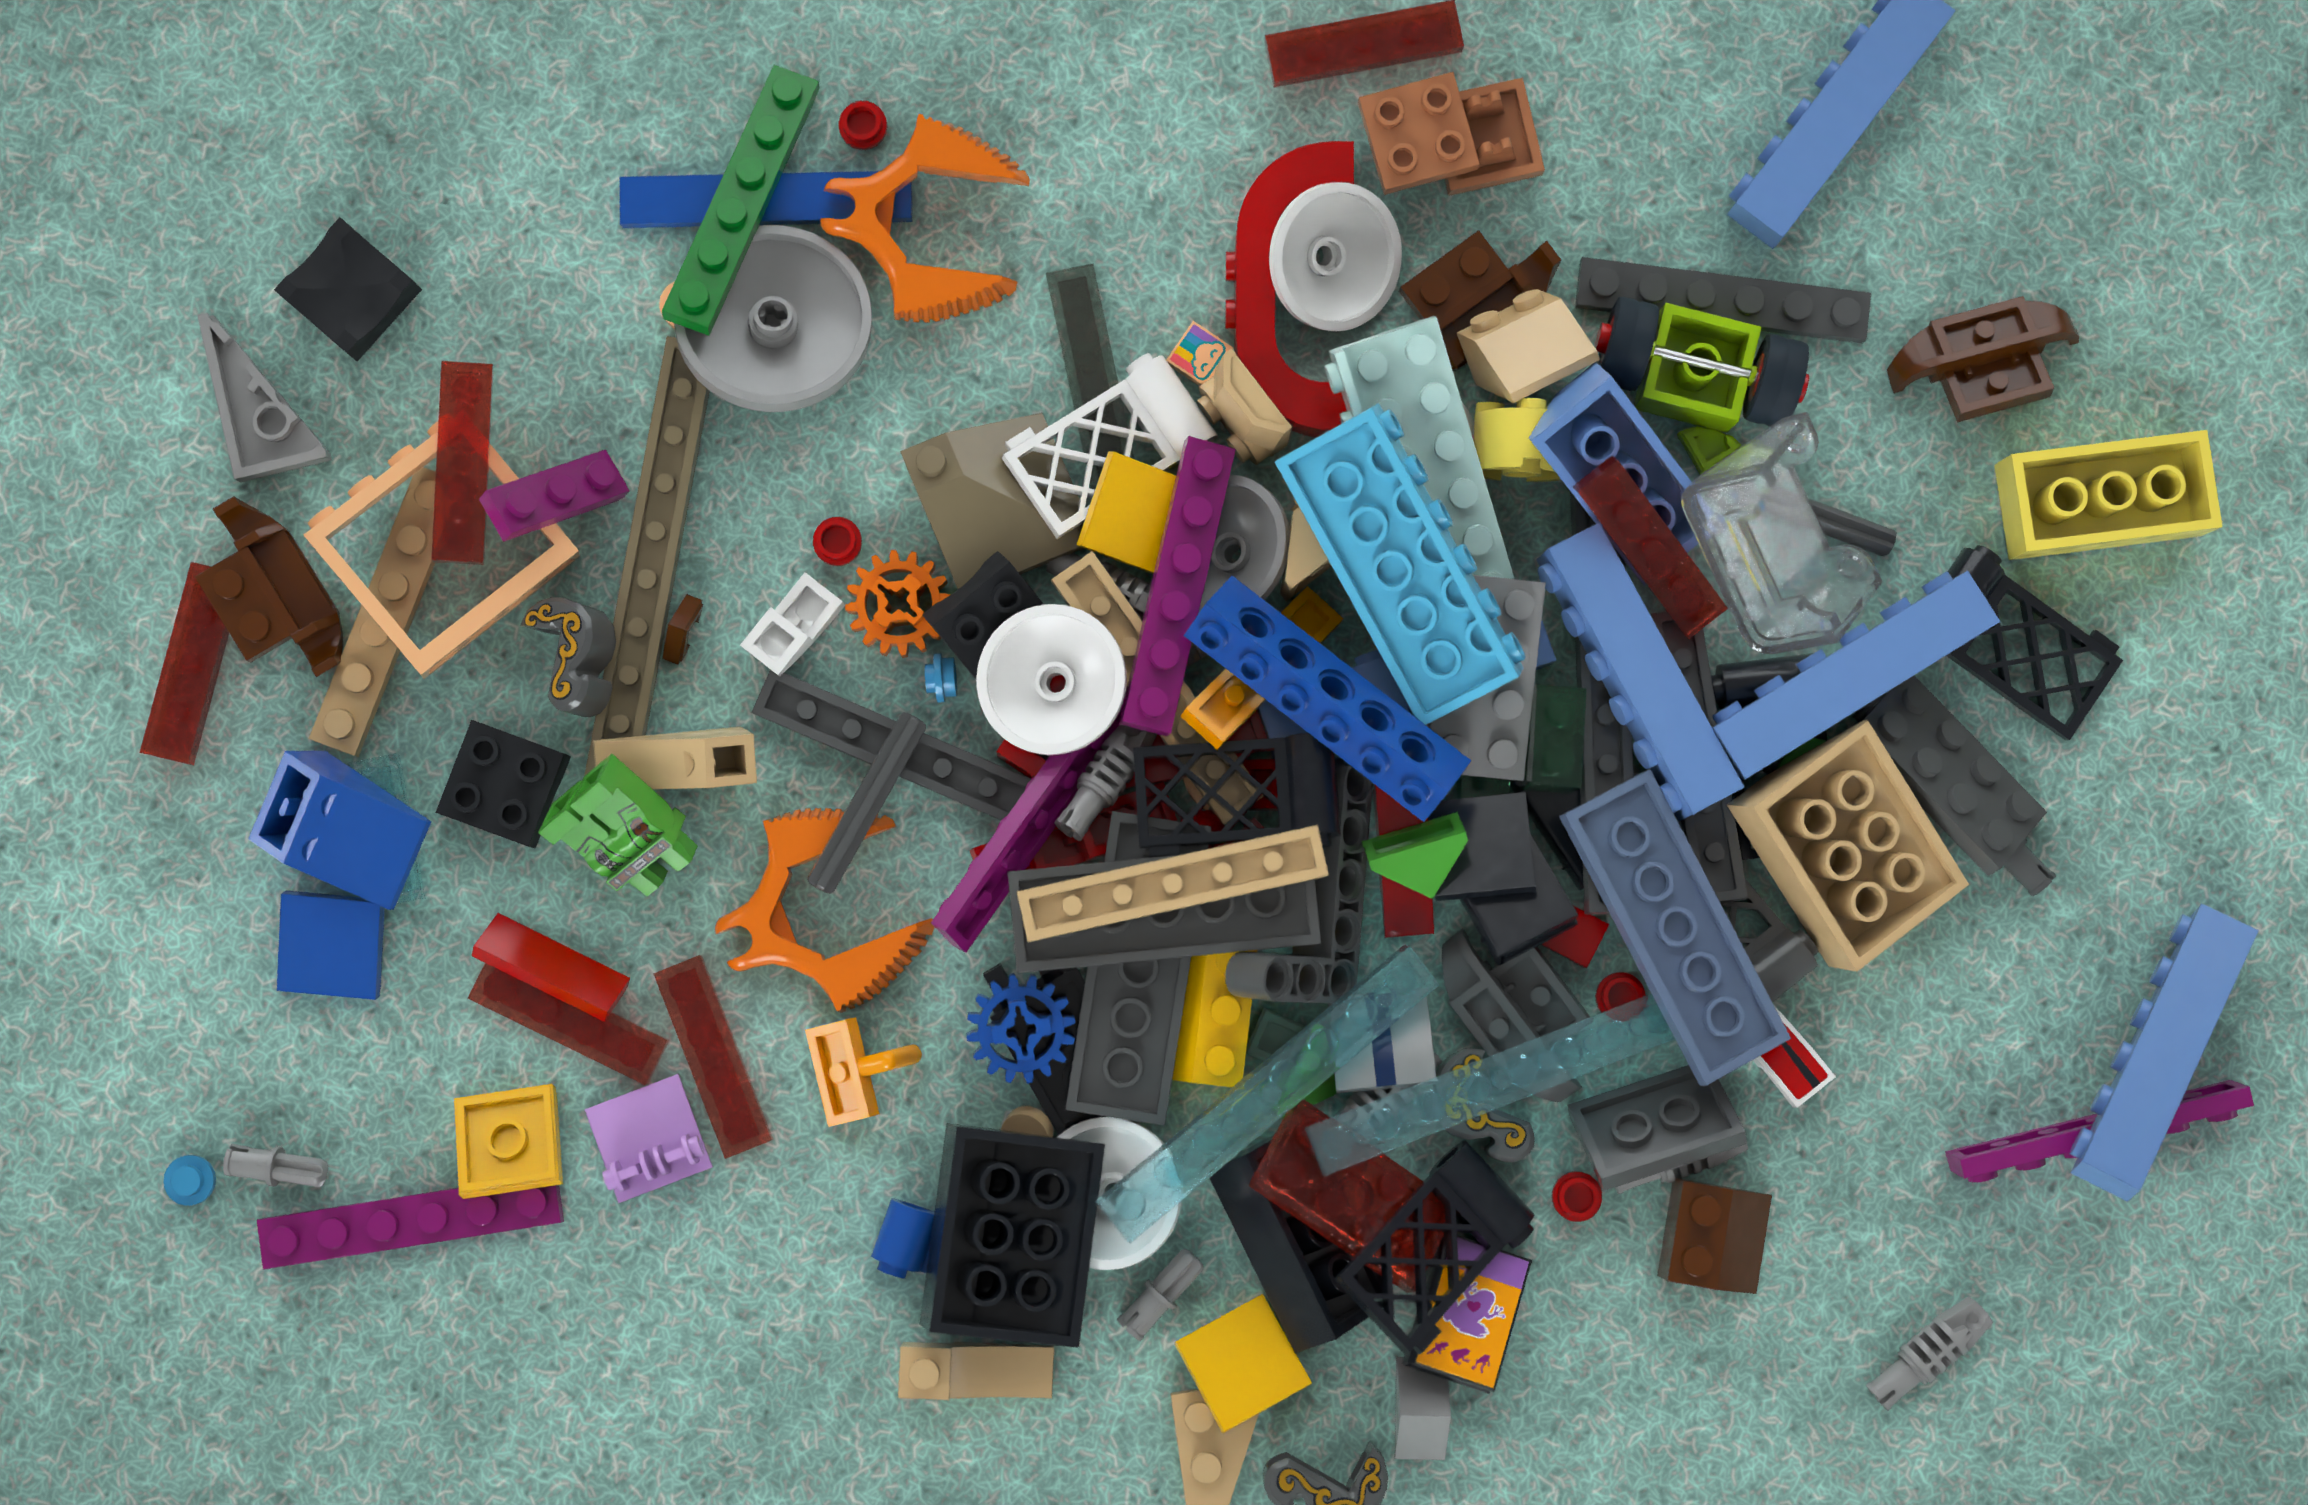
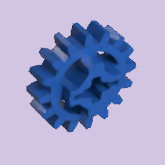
M1010 973L1008 979L1009 986L1002 988L997 981L992 980L990 982L993 993L991 997L988 998L979 993L976 995L975 1000L982 1007L981 1012H968L967 1020L977 1024L978 1029L971 1030L966 1035L967 1041H980L981 1046L974 1051L973 1057L975 1060L985 1057L990 1059L987 1067L988 1074H994L1001 1067L1005 1069L1006 1082L1011 1083L1016 1072H1023L1028 1084L1033 1081V1070L1040 1069L1048 1077L1052 1075L1048 1063L1050 1060L1055 1059L1062 1063L1067 1060L1066 1055L1059 1048L1061 1044H1074V1036L1064 1032V1027L1074 1024L1075 1017L1074 1015L1061 1014L1060 1011L1067 1006L1069 1001L1066 996L1055 1000L1051 997L1055 989L1054 983L1050 981L1040 989L1036 987L1037 980L1035 974L1029 975L1026 984H1019L1015 973ZM1025 995L1043 1002L1051 1013L1035 1012L1026 1005ZM1007 998L1008 1009L1000 1020L987 1023L992 1010ZM1016 1006L1020 1007L1021 1016H1024L1027 1024H1035V1028L1027 1030L1025 1050L1022 1049L1021 1042L1017 1039L1016 1033L1006 1031L1007 1028H1011L1015 1024L1014 1018L1017 1017ZM1054 1033L1052 1041L1046 1050L1035 1057L1033 1049L1042 1036ZM991 1043H1004L1016 1052L1017 1061L1000 1055Z

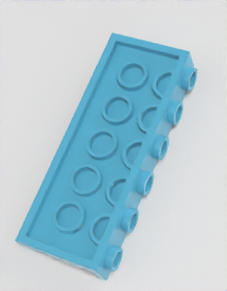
M1378 403L1274 462L1411 711L1418 720L1427 725L1518 678L1523 670L1521 661L1525 660L1526 657L1516 636L1512 632L1506 635L1496 617L1501 615V610L1494 595L1488 588L1481 590L1472 573L1477 570V566L1470 551L1463 543L1457 546L1448 528L1453 526V522L1446 507L1440 499L1432 501L1423 483L1428 481V476L1422 463L1415 454L1408 457L1399 440V438L1404 436V432L1398 419L1390 409L1384 412Z

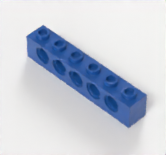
M1231 576L1205 603L1184 635L1423 822L1447 795L1471 762L1468 757L1234 576Z

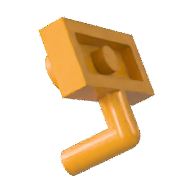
M856 1017L805 1030L828 1127L879 1115L870 1075L916 1064L922 1057L920 1048L914 1044L866 1056Z

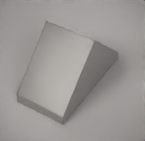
M1396 1357L1394 1458L1445 1460L1451 1420L1448 1380L1407 1367L1402 1364L1403 1357Z

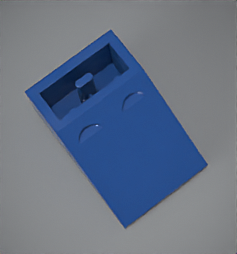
M285 751L248 839L285 865L383 908L394 910L431 825V821L327 751Z

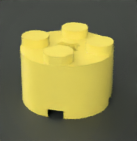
M1523 398L1517 401L1516 407L1505 408V404L1499 402L1476 403L1473 441L1485 479L1501 480L1502 475L1526 478L1527 482L1561 480L1529 439L1542 415L1548 410L1546 407L1547 400Z

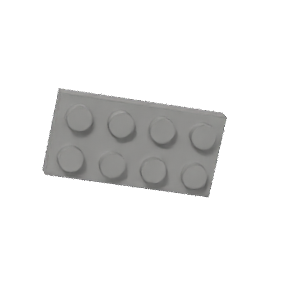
M1473 575L1481 590L1488 588L1494 595L1501 610V615L1496 618L1504 633L1507 635L1512 632L1521 644L1526 657L1525 660L1521 661L1523 670L1518 678L1427 724V727L1471 760L1461 775L1524 781L1546 582Z

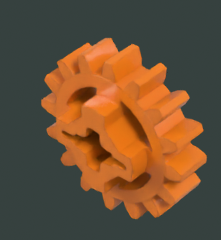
M896 549L891 550L890 562L883 563L877 555L872 556L873 570L868 572L861 567H858L856 570L862 580L860 586L855 584L847 586V591L857 598L856 602L846 604L845 610L847 613L858 614L859 616L850 624V627L854 632H860L865 629L868 631L862 641L867 647L872 646L877 640L881 642L880 653L883 656H887L890 653L892 646L898 647L902 658L908 657L909 646L914 644L922 653L926 652L927 648L924 639L930 636L940 641L941 637L922 616L925 612L920 607V596L925 592L927 586L931 593L932 606L950 596V594L939 592L948 584L944 575L935 578L931 577L936 568L935 563L931 560L922 567L918 566L917 552L911 551L907 560L901 561ZM892 573H909L901 581L888 582L883 578ZM885 590L891 596L894 594L898 598L903 597L907 593L906 601L916 617L899 609L890 614L892 606L882 591ZM870 592L877 598L878 611L873 615L874 619L870 621L867 612V599ZM910 625L916 630L902 636L888 634L897 626Z

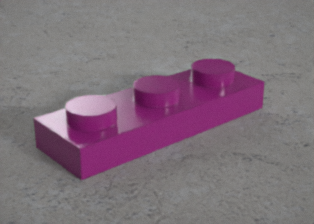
M605 449L488 489L479 498V501L501 539L505 542L617 502L624 498L630 490Z

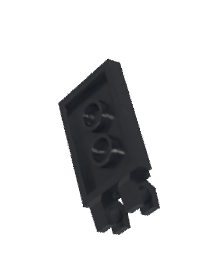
M1001 963L983 973L990 988L992 980L997 981L1002 988L1009 986V977ZM1077 967L1039 971L1041 977L1037 979L1036 986L1042 989L1048 982L1054 983L1055 989L1051 997L1055 1000L1066 996L1069 1001L1067 1006L1060 1011L1061 1014L1074 1015L1075 1017L1074 1024L1064 1027V1032L1074 1036V1044H1061L1059 1048L1066 1055L1067 1060L1064 1063L1055 1059L1050 1060L1048 1063L1052 1075L1048 1077L1040 1069L1033 1070V1081L1028 1083L1058 1135L1079 1122L1098 1117H1107L1065 1110L1085 987V980ZM1025 995L1026 1005L1035 1012L1051 1013L1043 1002ZM1007 998L993 1009L994 1013L990 1015L992 1021L1000 1020L1008 1009ZM1016 1006L1017 1017L1014 1018L1015 1024L1013 1027L1007 1028L1006 1031L1015 1032L1017 1039L1021 1042L1022 1049L1025 1050L1027 1030L1035 1028V1024H1027L1024 1016H1021L1020 1007ZM1054 1033L1042 1036L1033 1049L1035 1057L1046 1050L1052 1041ZM1008 1047L1013 1058L1017 1061L1016 1052Z

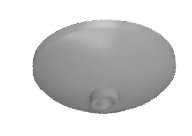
M1230 475L1199 612L1231 576H1234L1265 600L1274 590L1285 570L1290 538V529L1285 511L1278 499L1267 488L1252 479L1238 475ZM1241 549L1239 559L1233 563V554Z

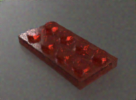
M1298 1098L1294 1099L1289 1106L1248 1186L1354 1257L1424 1181L1305 1099ZM1431 1192L1422 1201L1423 1223L1445 1224L1444 1204ZM1412 1213L1404 1222H1412ZM1396 1230L1391 1235L1392 1258H1414L1413 1231ZM1424 1231L1425 1259L1433 1258L1445 1232ZM1380 1248L1372 1257H1381ZM1366 1265L1381 1275V1265ZM1392 1266L1393 1284L1406 1293L1415 1292L1414 1266Z

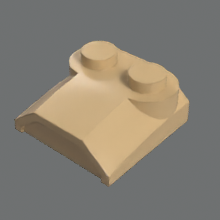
M1231 348L1222 356L1214 376L1198 387L1202 397L1196 402L1203 414L1213 425L1220 420L1231 436L1226 439L1229 447L1236 449L1235 456L1242 463L1250 459L1251 462L1258 465L1267 457L1274 456L1288 445L1292 426Z

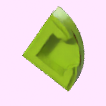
M1691 427L1677 434L1700 476L1745 451L1733 436L1717 430Z

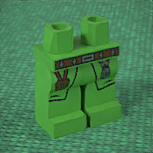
M610 754L585 775L582 782L579 780L552 803L538 831L542 837L553 845L560 839L582 855L587 864L596 873L608 877L606 883L614 890L618 891L627 883H630L647 897L659 888L668 872L667 869L656 861L659 857L674 870L680 871L692 861L698 847L681 830L686 816L676 807L671 810L668 803L613 754Z

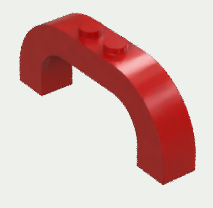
M1327 141L1308 144L1282 155L1265 168L1250 187L1240 209L1236 229L1235 252H1226L1225 281H1235V299L1225 300V329H1234L1235 353L1284 418L1290 423L1292 431L1315 438L1341 424L1339 414L1347 410L1341 392L1333 394L1329 382L1314 381L1300 376L1285 363L1279 353L1275 338V288L1269 267L1270 245L1279 218L1288 205L1301 193L1311 187L1324 183L1343 182L1354 184V141Z

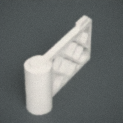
M1150 353L1142 355L1126 368L1129 376L1125 380L1036 435L1031 427L1006 441L1005 446L1008 452L1003 454L1002 460L1056 539H1059L1085 521L1090 506L1085 507L1087 497L1092 498L1095 489L1089 488L1093 465L1103 467L1106 459L1105 457L1095 455L1099 432L1127 438L1124 455L1130 457L1133 440L1152 444L1162 460L1152 466L1163 471H1167L1176 464H1179L1184 440L1188 436L1209 442H1214L1218 437L1163 355L1152 358ZM1120 397L1131 413L1129 429L1101 423L1104 406ZM1096 412L1095 421L1085 419ZM1136 422L1141 427L1143 432L1135 430ZM1072 426L1092 430L1089 454L1061 448L1064 431ZM1056 437L1055 446L1045 444ZM1032 451L1052 455L1049 478L1029 475L1019 459ZM1059 457L1087 463L1082 486L1055 481ZM1038 487L1046 488L1045 497L1042 495ZM1053 490L1080 496L1077 513L1063 522L1060 521L1050 506Z

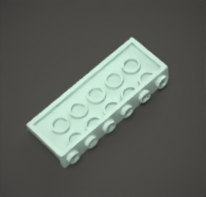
M1432 316L1329 350L1332 363L1325 365L1327 379L1333 394L1342 393L1347 410L1339 414L1341 424L1378 403L1384 412L1390 409L1403 429L1404 436L1399 438L1408 457L1415 454L1427 473L1428 481L1423 484L1432 501L1440 499L1452 519L1453 526L1449 527L1448 530L1456 545L1465 544L1476 563L1477 570L1472 574L1515 579L1437 317Z

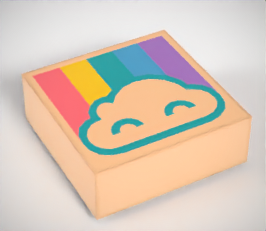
M1193 321L1166 361L1173 369L1198 386H1201L1214 376L1222 356L1231 348L1233 349V347Z

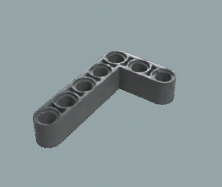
M1335 758L1341 835L1331 838L1332 845L1323 848L1329 875L1315 879L1321 944L1293 946L1292 954L1243 951L1235 953L1227 964L1225 982L1229 992L1236 997L1274 1002L1342 1004L1348 1002L1356 990L1367 857L1362 841L1369 839L1373 782L1342 758Z

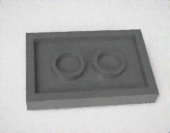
M1689 1065L1567 1105L1571 1122L1603 1191L1747 1144L1746 1131L1719 1079L1707 1086H1699Z

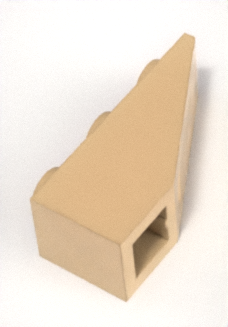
M742 727L593 740L595 767L610 754H613L652 789L714 788L757 783L754 734Z

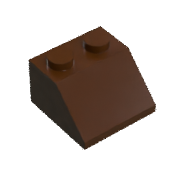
M1675 1178L1671 1187L1657 1276L1668 1282L1720 1291L1757 1294L1772 1195Z

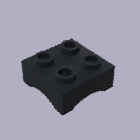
M339 217L328 229L325 237L313 253L297 269L287 275L274 291L349 356L358 361L422 289Z
M997 551L983 563L981 568L967 583L944 600L934 604L922 616L976 679L980 656L994 631L1016 613L1044 604L1010 561Z
M471 720L435 813L522 845L536 848L541 836L538 831L551 807L571 756Z

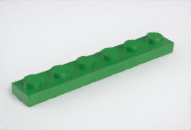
M773 65L663 306L662 315L664 320L710 336L819 91L818 80Z

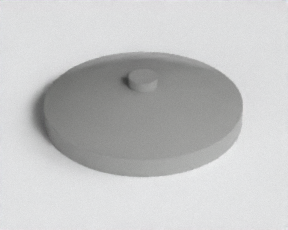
M763 225L758 227L710 336L675 323L674 327L677 344L684 362L697 380L709 391L725 401L742 408L763 412H785L806 408L821 402L840 390L852 378L861 365L869 346L872 329V308L870 296L860 272L838 247L806 230L781 225Z

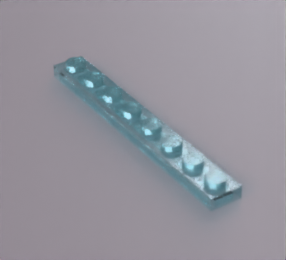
M1403 945L1095 1202L1128 1243L1133 1242L1439 986L1438 982L1411 946Z
M1648 994L1305 1127L1321 1172L1323 1176H1326L1669 1042L1675 1038L1653 995Z

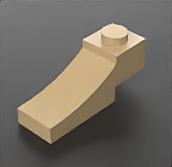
M903 1342L900 1346L898 1398L934 1400L984 1397L1052 1398L1054 1346L954 1342V1344Z

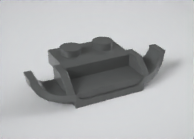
M1463 929L1442 945V968L1444 983L1450 1000L1449 1004L1506 1080L1529 1094L1553 1102H1562L1581 1089L1582 1086L1577 1079L1572 1078L1557 1060L1558 1054L1554 1048L1591 1023L1592 1018L1540 949L1535 947L1502 965L1497 964L1492 968L1487 960L1483 962L1470 943L1469 936Z

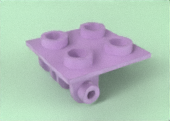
M679 1074L585 1109L606 1167V1171L602 1172L604 1182L609 1191L614 1190L618 1203L713 1167Z

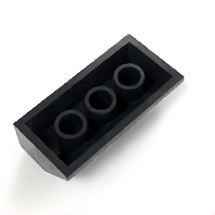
M1306 1120L1231 1156L1206 1171L1295 1353L1336 1340L1369 1317L1334 1280L1367 1242ZM1364 1265L1355 1274L1354 1279L1368 1293L1382 1294V1275L1378 1265ZM1376 1301L1383 1308V1302Z

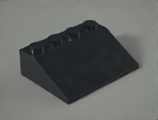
M946 1123L919 1325L932 1333L1079 1348L1105 1144Z

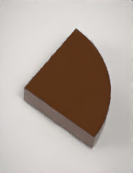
M686 594L668 623L662 659L677 665L683 661L690 647V644H687L689 631L695 622L699 623L703 609L702 599Z

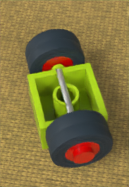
M1618 297L1611 310L1608 322H1602L1599 327L1594 346L1597 352H1599L1600 360L1597 361V364L1613 377L1619 387L1627 391H1636L1637 389L1634 406L1638 411L1725 433L1739 422L1742 406L1744 419L1778 429L1785 428L1791 420L1797 404L1802 403L1809 383V374H1806L1809 361L1808 344L1768 334L1762 341L1755 357L1761 326L1670 303H1665L1659 311V307L1654 304L1638 302L1627 297Z

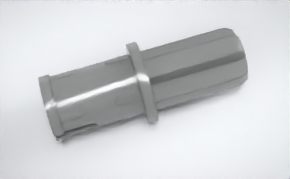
M231 1144L230 1149H227L224 1156L223 1171L226 1176L266 1181L268 1186L273 1187L277 1186L279 1182L321 1187L327 1178L328 1163L320 1158L285 1154L284 1148L278 1146L268 1150Z
M1181 1250L1154 1281L1148 1279L1145 1282L1147 1288L1124 1314L1117 1318L1121 1326H1127L1126 1331L1141 1341L1144 1335L1169 1308L1171 1310L1176 1309L1175 1301L1203 1271L1204 1266L1202 1262L1189 1250Z

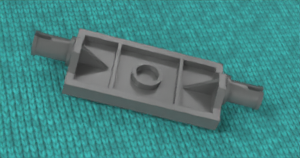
M1915 675L1855 711L1853 718L1858 723L1863 720L1869 721L1924 811L1987 876L1992 875L2004 866L2028 890L2031 896L2037 895L2052 882L2051 880L2056 877V874L2050 871L2025 845L2027 843L2026 837L2047 811Z

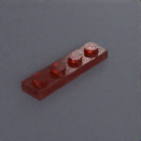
M1455 0L1265 35L1264 39L1273 87L1461 53L1464 48Z
M441 361L431 558L433 562L484 565L487 513L479 498L488 490L493 364Z
M1613 455L1572 486L1680 631L1688 639L1728 609L1625 468Z
M191 562L139 752L189 765H194L229 636L227 628L194 577L212 566Z
M702 955L653 973L725 1159L774 1140Z
M486 963L468 996V999L644 1085L649 1084L670 1041L614 1012H611L606 1021L603 1022Z

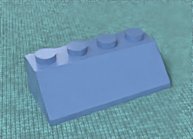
M1596 362L1555 394L1547 407L1548 410L1542 415L1529 436L1531 442L1595 524L1600 522L1613 547L1644 586L1723 525V522L1613 377Z

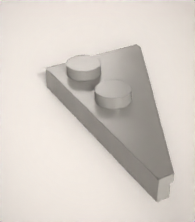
M208 313L197 315L234 479L241 483L332 461L331 454L219 320L214 315H209Z

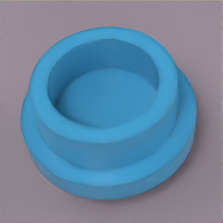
M942 653L934 654L933 664H925L927 694L936 693L937 703L945 702V697L957 696L955 658H943Z
M186 1155L175 1159L167 1167L163 1183L165 1191L171 1200L180 1205L191 1206L202 1203L212 1194L216 1184V1175L212 1165L206 1159L197 1155Z

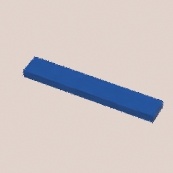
M879 171L782 173L759 225L820 224L821 218L846 219L855 210L854 201L850 197L824 191L827 182L833 178L869 177ZM724 174L619 177L621 227H700ZM912 182L895 194L892 222H912Z

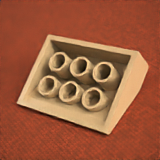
M1868 720L1859 722L1767 774L1727 804L1829 967L1858 972L1969 885Z

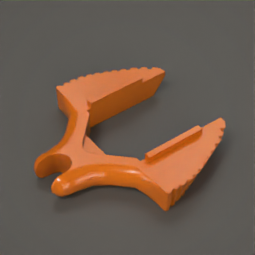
M918 114L915 130L904 153L883 170L869 177L833 178L827 182L824 191L850 197L856 207L852 215L846 219L821 218L820 224L827 234L860 243L874 256L889 278L894 303V320L904 318V321L908 322L910 319H913V322L923 320L924 323H928L930 319H933L935 322L940 321V318L947 320L950 319L951 315L957 317L960 316V313H969L971 309L973 311L980 310V306L985 308L993 306L992 301L999 303L1003 300L1002 295L1010 296L1016 291L1017 281L1000 275L907 263V257L890 236L895 194L916 179L918 171L925 174L1029 186L1030 178L1025 170H1018L1020 165L1016 161H1009L1010 156L1005 153L1001 155L999 149L989 147L990 144L988 142H981V138L978 136L973 137V133L970 131L964 132V128L960 126L955 128L952 123L944 124V121L940 120L934 122L932 117L925 119L923 114Z
M805 808L803 812L800 809L794 810L793 814L788 812L783 814L782 817L779 815L773 820L767 819L763 821L768 841V864L760 884L747 903L719 918L715 925V934H720L737 927H744L752 935V945L749 951L727 961L728 966L734 971L741 972L771 964L791 968L813 978L830 997L835 1009L843 1013L847 1007L853 1009L855 1004L860 1006L864 1004L865 999L870 1001L874 998V994L879 995L883 987L887 988L890 985V980L894 981L897 978V973L901 974L905 970L903 967L905 965L908 966L912 962L911 958L913 956L917 957L922 952L919 949L920 946H926L928 942L925 939L926 935L933 934L934 926L931 924L933 919L930 918L827 959H825L823 954L798 944L781 902L793 875L791 869L819 858L844 812L842 809L832 811L831 808H825L824 811H821V808H815L814 811H811V808ZM883 815L881 818L876 817L864 840L895 828L896 825L893 819L886 815Z

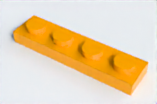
M1308 586L1281 612V614L1320 644L1344 619ZM1225 668L1185 708L1180 717L1218 750L1266 699Z

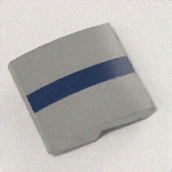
M1426 987L1353 994L1352 998L1346 1003H1328L1336 1093L1437 1084Z

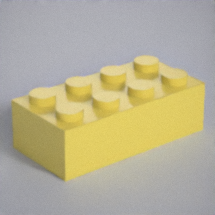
M2207 430L2016 453L2009 455L1994 465L2009 560L2200 537L2223 527Z

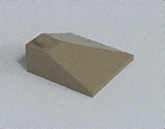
M1043 413L946 432L900 451L957 589L967 583L981 568L983 563L997 551L1010 561L1021 575L1048 564L1054 559L1084 549L1076 545L1084 523L1056 539L1002 460L1003 454L1008 452L1005 446L1006 441L1031 427L1035 435L1048 427ZM1051 439L1045 444L1055 446V441ZM1032 451L1019 459L1029 475L1049 478L1052 455ZM1059 457L1055 481L1073 484L1063 459ZM1038 487L1042 495L1045 497L1046 488ZM1053 490L1050 506L1060 521L1063 522L1077 513L1080 499L1078 495Z

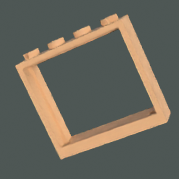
M464 412L456 418L448 414L438 420L427 431L430 438L415 449L409 444L395 453L387 462L391 468L376 479L372 475H368L357 482L348 491V495L351 497L336 510L332 506H328L318 512L309 520L308 526L311 529L304 534L309 543L423 679L427 678L580 557L579 550L556 523L541 528L540 530L553 546L419 650L328 541L330 538L461 437L468 442L502 484L519 479Z

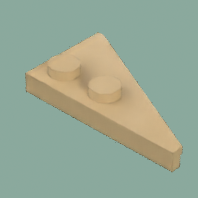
M1199 1389L1172 1392L1171 1401L1186 1505H1229L1259 1414L1223 1434Z

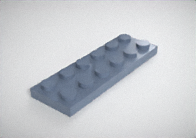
M1650 769L1559 816L1699 1086L1709 1085L1791 1039Z

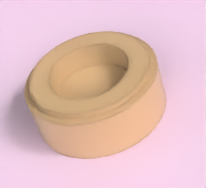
M1021 1106L1012 1110L1001 1127V1130L1053 1137V1126L1048 1116L1041 1110L1031 1106Z

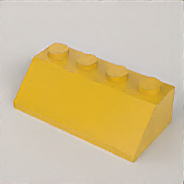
M1258 950L1243 951V952H1257ZM1238 952L1191 956L1172 1080L1242 1089L1252 999L1232 995L1225 982L1227 964L1230 958Z

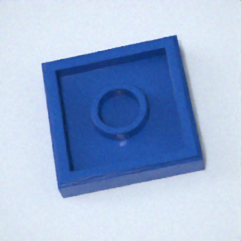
M288 890L281 893L277 991L376 1000L380 996L385 908L361 897Z

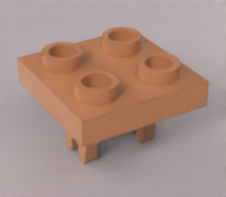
M1454 72L1359 97V110L1384 195L1478 170L1480 162Z
M1523 78L1459 91L1480 166L1478 170L1445 178L1448 196L1542 176L1545 168Z

